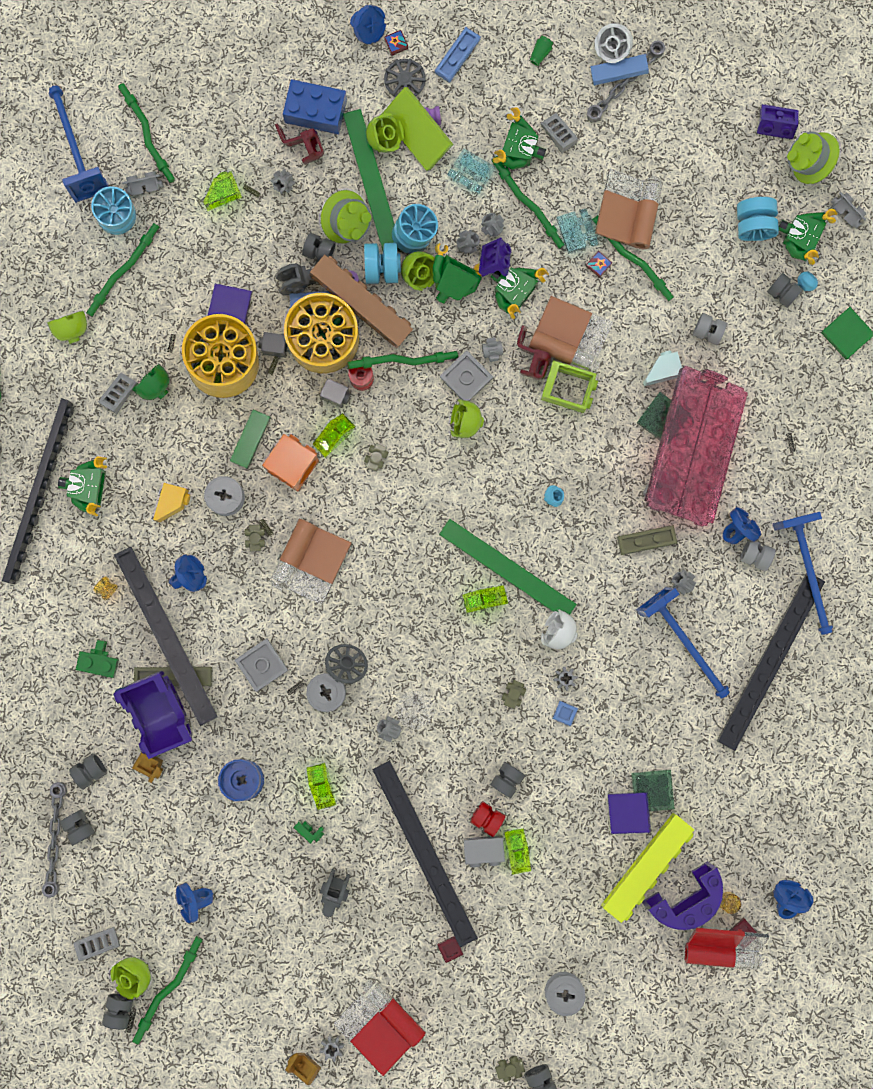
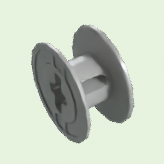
M220 476L208 483L204 492V499L206 505L214 513L221 516H230L236 514L242 508L245 494L243 488L236 480L227 476ZM226 492V494H228L232 498H225V501H223V499L217 495L218 493L224 494Z
M323 673L311 679L307 686L306 695L308 702L314 709L321 712H330L343 704L346 697V688L344 683L336 682L329 673ZM323 684L326 689H331V693L329 695L332 700L330 701L328 700L327 696H322L321 692H323Z
M558 972L549 978L545 986V998L550 1009L556 1014L572 1016L578 1013L584 1006L586 999L585 989L580 979L574 974ZM567 990L571 995L566 994V997L563 998L561 993Z

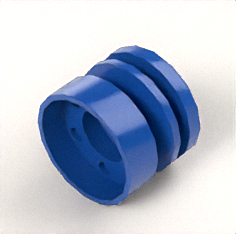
M243 759L233 760L226 763L221 769L218 776V786L221 793L227 799L248 801L255 798L262 791L264 774L255 762ZM246 776L245 780L247 783L240 784L241 780L239 778Z

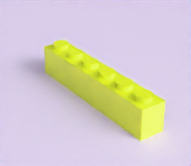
M672 813L601 904L603 909L619 922L627 921L632 916V909L636 904L640 905L645 899L644 894L648 889L651 890L656 885V879L660 873L664 874L670 866L668 863L671 859H675L681 853V846L692 839L694 835L692 832L695 829L679 816Z

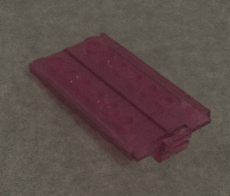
M688 366L680 368L644 500L651 510L666 512L692 521L695 525L701 527L707 526L708 523H714L748 392L744 391V388L729 382L726 383L725 389L716 386L717 384L724 383V381H728L727 376L709 369H705L701 373V371Z

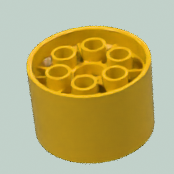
M313 293L299 299L287 313L284 322L285 340L292 356L303 368L314 373L327 374L344 368L348 361H352L359 346V330L355 314L344 300L328 293ZM332 307L338 309L336 313L332 316L330 315ZM312 308L314 315L310 316L306 310ZM319 308L327 310L324 316H318L316 311ZM302 318L310 319L309 324L306 326H302L299 323ZM335 318H342L344 320L340 326L334 325L333 321ZM318 328H320L323 332H326V340L322 338V336H319L320 334ZM293 329L303 330V332L293 335ZM352 329L353 333L352 335L341 333V330ZM308 337L310 342L307 345H301L300 339ZM335 337H342L344 339L341 345H335L333 340ZM320 346L327 348L326 353L323 355L316 353L317 348ZM311 348L313 352L310 360L303 356ZM333 348L340 355L335 360H333L330 352Z
M225 314L209 315L196 321L184 336L182 358L192 382L202 392L213 397L228 398L241 394L252 385L259 370V356L254 336L242 321ZM213 332L216 333L215 338H207L208 334H211ZM229 334L236 335L234 340H227L226 337ZM246 340L248 344L240 345L239 343ZM198 348L205 349L203 354L195 353ZM223 350L224 357L222 358L221 362H219L218 357H220V354ZM237 351L244 352L242 357L234 356ZM202 361L198 367L192 368V363ZM237 364L247 367V370L243 373L237 368ZM206 365L214 366L210 372L204 371ZM225 367H233V371L225 373ZM217 373L221 375L222 383H214Z

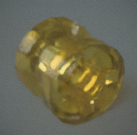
M105 576L95 585L93 591L100 593L102 599L106 601L115 593L118 586L112 584L109 578Z
M724 892L720 907L729 914L737 913L742 905L740 898L733 892Z

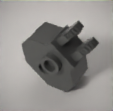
M297 263L280 268L275 277L279 281L286 282L279 288V293L284 296L290 295V293L298 294L302 293L307 286L315 284L316 281L309 276L312 269L306 270L305 266Z
M334 869L331 870L328 881L323 882L320 893L323 894L321 902L324 903L322 913L328 918L333 916L336 907L340 908L342 901L346 902L350 891L346 888L351 875L347 874L345 880L334 877L336 871Z

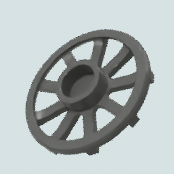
M411 58L396 59L386 68L384 75L385 86L394 97L397 96L396 93L400 87L409 86L416 91L414 96H417L423 90L426 82L423 67ZM400 63H407L405 71H403ZM411 64L417 67L412 72H409ZM395 65H397L400 73H397L391 69ZM419 71L422 74V78L413 77ZM388 74H392L397 77L396 79L387 81ZM412 81L422 82L420 89ZM398 82L397 87L392 91L389 84Z
M340 644L331 648L327 653L325 667L326 672L336 682L353 684L364 678L368 669V661L359 648L349 644ZM346 647V654L342 656L338 648ZM350 648L358 651L353 657L349 655ZM333 651L337 654L339 660L330 657ZM361 655L364 663H355V659ZM329 661L337 663L338 665L330 667ZM354 667H364L363 673L359 672ZM341 669L338 676H336L332 671ZM350 671L354 672L359 677L352 679ZM344 672L347 673L348 679L341 678Z

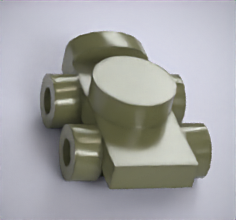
M378 443L375 446H370L368 452L372 454L365 457L366 468L377 472L378 468H383L384 462L382 458L386 459L389 453L386 451V446Z
M261 524L249 525V529H245V536H249V540H245V547L249 548L250 552L262 551L261 547H265V539H262L261 536H265V528H261Z
M513 680L512 683L508 682L506 689L509 692L508 694L504 693L501 699L505 701L503 705L515 709V706H520L522 700L519 697L520 695L524 696L526 689L523 688V683Z
M517 1056L509 1058L510 1063H506L505 1059L498 1061L499 1066L495 1067L498 1079L508 1082L511 1080V1077H522V1073L525 1072L522 1059L518 1060Z

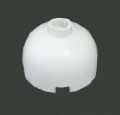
M611 23L602 27L595 38L597 55L608 63H617L625 59L633 46V37L630 30L619 23Z
M558 610L559 612L554 611L548 617L545 623L548 629L546 634L542 633L541 642L549 648L564 649L575 642L577 627L576 622L569 614Z

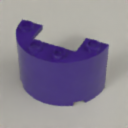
M163 671L116 689L115 693H113L117 704H121L127 713H131L133 726L136 730L139 729L141 733L139 748L143 754L146 753L148 759L192 741L190 724H186L187 715L180 697L169 677H163L165 675Z
M707 861L692 870L691 872L701 889L672 907L669 906L666 899H662L659 892L643 900L642 904L655 919L667 927L677 930H690L700 927L716 914L722 901L723 882L717 867Z

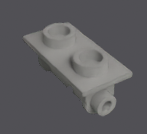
M153 171L144 173L145 177L139 179L137 175L126 177L127 181L122 182V184L127 183L128 187H125V192L130 196L144 193L142 188L144 185L147 192L160 190L163 187V182L158 180V176H161V174L156 175V172Z
M840 192L841 197L838 198L836 196L831 201L832 207L840 215L847 210L849 213L843 218L851 227L854 226L857 229L862 224L860 222L861 219L866 221L864 217L866 212L860 206L856 208L852 204L854 200L847 192L845 194Z

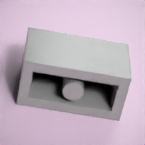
M502 835L463 838L466 865L481 867V863H489V866L501 865V862H505Z

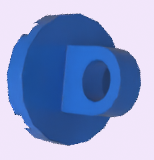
M366 5L354 13L350 24L354 28L357 39L365 44L378 42L386 29V24L384 23V18L386 19L385 13L375 5Z
M736 507L730 512L733 522L723 531V539L733 545L739 543L745 537L751 541H756L760 538V528L753 519L747 518L749 515L745 510ZM735 531V535L730 538L731 533Z
M185 554L180 556L175 561V574L170 578L169 584L174 589L183 586L192 592L203 589L207 582V576H204L203 571L205 569L202 563L193 555L187 556Z
M781 880L773 890L774 897L778 902L776 907L778 914L783 919H791L797 913H806L813 905L812 894L808 889L805 888L804 890L801 888V884L798 882Z
M187 883L177 886V904L183 908L180 910V913L187 923L196 922L198 920V909L206 907L213 902L212 890L201 888L192 891Z

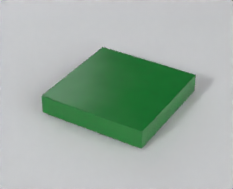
M851 307L845 310L821 332L846 360L873 337V331Z

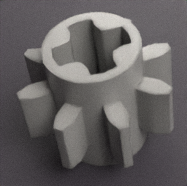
M286 169L281 172L277 170L273 174L274 178L271 179V182L273 183L274 190L283 194L285 191L289 193L293 189L292 186L296 183L293 181V174L286 172Z
M489 213L482 219L481 225L483 227L481 230L485 235L498 236L503 231L504 220L500 214L496 216L495 213Z
M472 230L460 232V238L456 242L458 249L465 254L476 252V246L480 243L479 236L472 232Z
M495 337L487 338L486 344H482L484 358H489L490 362L499 361V356L503 355L501 341L497 342Z
M685 570L677 572L671 580L675 584L672 588H676L682 595L691 592L696 584L693 581L695 576Z
M563 667V672L555 671L558 677L554 678L553 681L559 682L557 688H561L563 685L565 690L568 691L569 685L576 686L573 680L577 679L578 676L572 675L574 669H570L568 672L566 667ZM564 673H566V676H570V680L567 681V684H565L564 681H561V677H564Z
M387 716L386 720L382 719L377 725V732L380 733L378 737L388 742H391L392 738H398L401 733V727L398 725L399 721Z
M329 1034L327 1041H321V1044L325 1047L320 1049V1053L325 1054V1060L331 1058L335 1062L337 1055L343 1056V1052L340 1049L345 1044L339 1042V1036L332 1038L331 1034ZM329 1045H332L333 1048H335L334 1052H332L331 1049H328Z

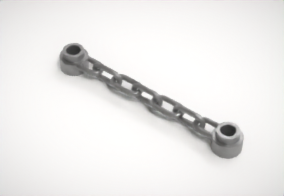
M662 41L652 42L646 58L649 55L653 58L650 61L647 58L648 64H651L656 58L663 55L665 45ZM654 49H658L660 52L656 53ZM638 76L626 78L622 83L615 85L606 100L600 101L597 105L590 106L587 111V119L591 122H598L601 119L602 113L608 108V103L612 99L618 98L624 92L626 84L629 81H634ZM619 86L621 91L615 96L616 93L614 91ZM591 113H596L597 117H592Z
M56 782L50 787L51 805L54 809L49 828L52 839L51 844L48 846L47 854L50 865L46 873L45 884L42 887L43 895L48 898L57 895L60 889L59 884L56 882L57 873L54 867L55 862L58 860L59 846L56 844L61 826L59 824L61 820L58 817L59 809L62 807L63 796L67 793V787L63 782ZM56 787L60 788L59 794L55 792ZM55 798H60L59 804L56 803L54 805ZM58 821L57 831L53 830L52 832L53 822L57 823ZM56 847L55 857L52 856L50 858L51 848L55 849ZM54 874L53 881H48L49 875L52 876ZM48 886L52 887V893L47 891Z

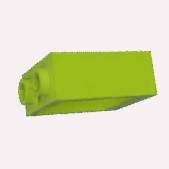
M553 360L541 400L584 413L586 408L590 409L593 398H590V395L597 388L598 380H595L597 374ZM557 372L589 381L582 405L551 396Z

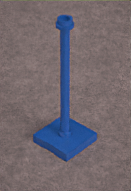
M52 86L49 88V96L55 101L78 170V174L64 178L62 181L75 203L94 197L100 189L109 187V184L103 177L99 167L86 171L61 98L63 91L59 86Z
M821 512L772 523L774 531L789 527L796 531L821 625L818 631L821 635L832 633L833 625L828 624L803 530L805 523L822 519Z
M665 587L638 607L636 611L640 616L647 618L656 612H660L716 688V696H719L720 699L726 697L730 693L729 687L721 684L666 608V604L680 594L676 588Z

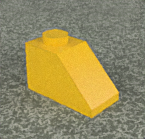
M163 483L153 520L162 522L182 511L185 505L189 504L191 497L188 494L189 490Z

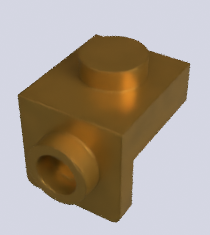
M141 752L132 769L148 776V782L152 783L154 778L158 779L163 771V768H161L163 760L156 756L148 759L146 753L143 754Z
M295 1053L289 1058L285 1071L294 1073L306 1085H311L321 1067L305 1053Z

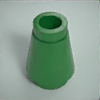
M545 36L537 39L529 61L539 66L553 49V42Z

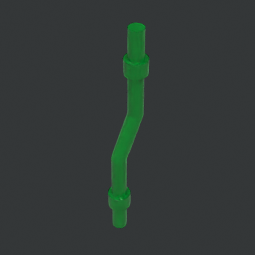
M121 83L118 88L125 98L124 101L128 107L132 108L141 122L146 148L155 160L158 170L163 172L169 183H173L176 179L169 170L168 163L165 159H162L152 144L148 119L138 106L135 96L129 92L124 83Z
M493 162L499 171L498 175L502 180H505L516 198L535 213L545 228L547 236L552 238L558 249L562 248L565 244L557 234L558 230L554 225H551L540 207L521 192L507 167L505 168L501 162Z
M598 215L592 219L596 226L599 217ZM607 238L621 256L641 267L654 283V288L660 291L668 302L674 298L673 294L665 286L664 280L655 274L646 261L626 250L620 242Z
M152 224L146 235L143 234L139 240L140 243L129 260L110 276L100 293H96L92 299L93 303L86 312L87 315L93 317L99 306H102L106 301L105 298L116 281L135 265L145 248L150 246L153 241L152 238L159 229L158 225Z
M441 351L435 352L434 355L417 358L395 354L372 358L366 356L360 360L348 361L347 367L348 369L370 368L372 365L388 362L412 366L433 362L438 364L444 363L445 360L458 358V352L443 353Z
M195 937L190 949L186 950L183 956L184 961L174 980L154 997L145 1017L141 1018L138 1024L139 1028L132 1040L133 1043L140 1044L145 1032L149 1030L152 1024L151 1020L160 1002L181 984L191 962L193 963L197 957L196 952L203 940L202 938Z

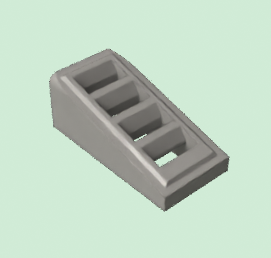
M557 113L541 122V126L561 154L577 144L578 138ZM556 120L557 123L551 127L548 126L549 123ZM558 126L561 127V128L558 129L557 131H555V132L553 131V129H555L556 127H558ZM564 131L563 135H561L560 137L557 136L558 134ZM566 137L569 138V139L566 140L565 142H562V141H561V140H563V139L566 138Z
M120 373L98 402L117 414L137 382ZM121 380H124L125 382L129 383L130 385H129L128 387H126L125 385L121 384L120 382H121ZM117 386H119V387H121L122 389H124V390H125L124 393H122V392H120L119 390H117V389H116ZM113 392H115L116 394H118V395L120 396V398L117 399L116 397H114V396L112 395ZM112 399L116 403L113 405L108 400Z
M115 927L78 939L73 943L79 962L120 946ZM106 934H109L112 945H108ZM98 937H101L103 948L100 946ZM91 940H93L95 951L92 950ZM83 943L85 944V947H86V950H87V953H86V954H85V951H84Z

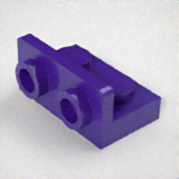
M762 104L757 134L793 139L798 128L799 110Z
M501 237L482 245L479 273L482 277L498 270L504 277L508 275L512 250L510 245L505 243Z

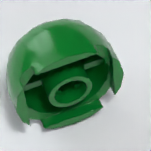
M159 363L132 390L144 400L151 401L156 398L161 400L168 393L166 389L170 384L169 374Z

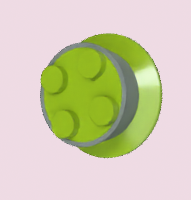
M807 132L801 134L794 141L787 155L788 164L797 180L804 184H815L825 179L837 164L840 152L839 143L833 135L826 132Z
M341 190L332 194L325 202L321 212V227L324 234L330 240L345 244L361 239L367 233L372 217L368 206L357 193L350 190Z

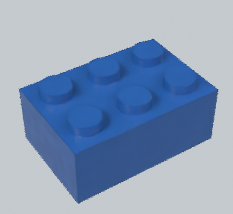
M291 79L283 111L284 122L339 135L347 103L346 91Z

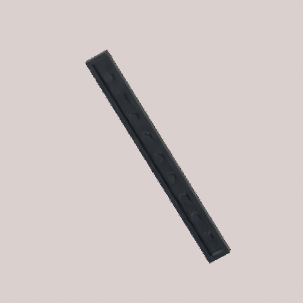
M63 398L60 400L2 578L3 582L15 584V581H18L21 571L19 569L21 563H24L26 560L27 552L25 551L33 538L31 532L33 526H36L39 516L37 514L39 508H42L45 498L43 495L50 486V474L56 468L55 459L57 453L59 454L62 449V437L68 431V419L74 413L73 403Z
M129 547L114 554L200 727L218 718L133 548Z
M807 573L717 739V742L733 751H736L814 604ZM816 577L819 590L821 591L825 581Z
M389 760L373 768L372 770L460 948L478 939L391 761Z

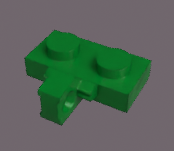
M97 640L95 649H91L90 653L79 652L75 670L115 678L119 659L108 657L109 652L105 651L107 641Z

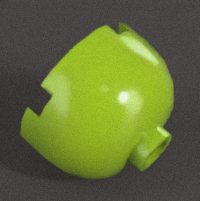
M383 113L374 117L369 122L366 129V138L374 150L389 153L400 148L399 145L404 139V129L399 119L396 120L391 113Z
M416 251L407 255L401 265V275L405 283L414 290L422 291L423 288L431 287L435 283L433 281L435 257L423 251Z
M84 311L47 322L52 335L61 341L68 340L69 344L79 341V336L83 335L87 330V320Z
M459 399V405L455 404L451 413L450 424L454 422V431H450L453 437L470 438L482 428L484 418L475 403Z
M128 957L121 960L112 967L110 972L112 982L115 980L118 985L116 990L123 997L130 1000L142 995L147 990L151 981L148 965L136 957Z

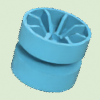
M110 186L100 189L94 195L91 203L92 213L104 231L120 235L133 227L136 221V210L129 195L124 190Z
M754 197L739 202L737 204V219L741 222L738 223V238L744 241H762L776 237L779 234L778 219L774 218L778 215L777 200L771 197Z
M412 204L403 209L393 226L392 238L394 243H397V247L401 251L408 254L424 251L437 232V217L425 205Z
M377 243L364 244L366 284H379L380 273H384L386 284L398 283V273H401L400 253L397 251V243H384L383 254H379Z

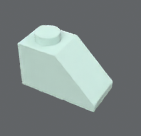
M665 351L660 354L661 356L658 357L643 382L644 386L679 378L683 375L684 372L678 351L674 353Z

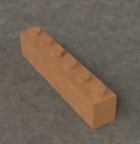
M324 254L310 271L309 276L329 293L344 300L353 310L354 314L397 349L413 330L410 327L411 323L405 318H399L396 315L395 309L389 305L386 307L377 294H371L367 291L368 287L363 282L355 281L350 271L345 268L342 270L333 257H327Z

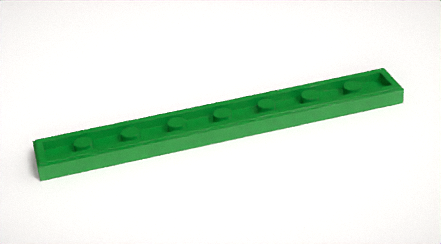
M358 109L343 113V117L383 251L384 243H394L392 238L394 221L373 149L366 138L367 128L362 111Z
M449 519L439 533L441 537L552 612H559L558 610H561L570 615L576 607V603L453 520Z

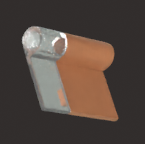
M609 169L595 234L635 248L649 249L663 182L660 178L650 176L645 180H640Z
M551 296L532 337L529 348L548 352L552 358L573 367L596 372L601 362L598 361L599 354L613 322Z
M299 518L270 578V581L273 582L271 586L281 591L284 587L323 605L352 543Z

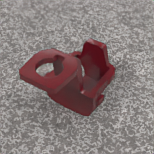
M278 123L275 124L281 141L287 147L301 143L305 144L309 155L302 159L304 165L316 161L324 155L320 137L315 129L303 131L300 133L301 136L286 139L282 127ZM317 144L319 145V148H320V151H318V152H317V150H316V145H317Z
M522 325L517 346L521 351L533 355L529 371L521 370L520 374L541 380L546 375L552 357L548 352L538 349L534 350L523 345L527 328L525 325ZM542 366H544L542 375H540V369Z

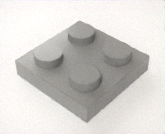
M466 351L440 375V378L461 400L470 401L493 379V376Z
M268 638L235 659V662L255 692H258L289 671Z

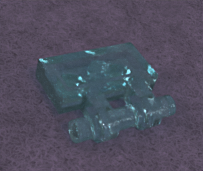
M463 148L454 163V166L459 170L456 172L450 169L447 175L453 178V181L457 184L460 182L465 185L469 191H475L480 194L483 187L478 185V182L480 181L486 185L495 171V166ZM464 173H467L468 175L472 176L473 179L469 180L468 178L464 177Z
M587 209L579 211L581 215L579 218H577L574 211L558 216L556 219L568 254L585 249L587 247L586 240L590 241L591 246L598 245V235L595 234L596 230L593 229L591 215H588ZM580 225L585 226L586 233L582 234Z

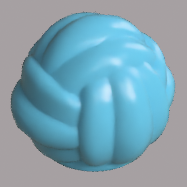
M809 271L802 272L798 276V285L804 291H813L817 288L818 280Z
M555 485L549 486L545 491L544 501L553 507H558L562 504L564 500L563 490Z

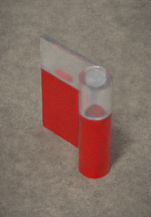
M696 928L685 945V963L758 970L759 966H762L763 961L759 950L769 939V934L743 932L741 929H738V931Z
M370 980L362 988L364 992L333 1024L374 1068L384 1076L410 1047L416 1046L422 1040L426 1032L377 980L374 982Z

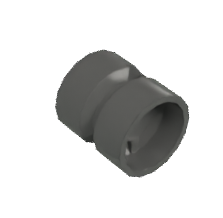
M309 233L303 246L302 256L310 259L317 258L318 262L324 254L327 257H332L336 242L327 238L321 240V236Z
M782 273L768 289L767 293L774 298L779 297V302L788 308L802 292L803 288L797 283L791 284V279Z
M94 753L83 759V764L77 763L69 769L72 779L82 790L93 784L94 779L99 780L107 774L104 764Z
M504 761L499 769L500 775H496L490 785L507 797L512 798L517 790L516 785L521 784L526 775Z
M82 809L59 822L63 831L69 833L67 838L72 846L95 833L91 824L86 823L87 817Z
M117 993L109 994L105 1006L108 1010L104 1012L102 1025L116 1030L127 1029L130 1019L128 1012L132 1010L134 999H127Z
M547 1064L536 1066L524 1074L528 1086L532 1087V1089H557L555 1082L550 1080L552 1074Z

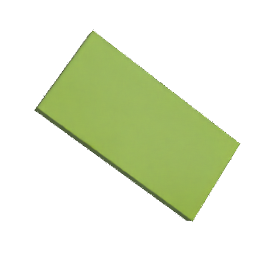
M404 87L383 111V113H391L396 120L399 119L404 129L403 142L426 171L431 170L454 145L408 87Z

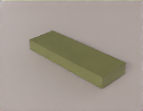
M674 525L617 536L621 555L678 544Z

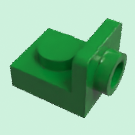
M300 820L293 828L311 844L313 840L317 843L324 835L322 831L325 827L322 825L313 833V827L307 821L302 822Z

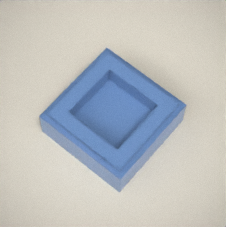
M559 701L552 719L571 726L578 708Z

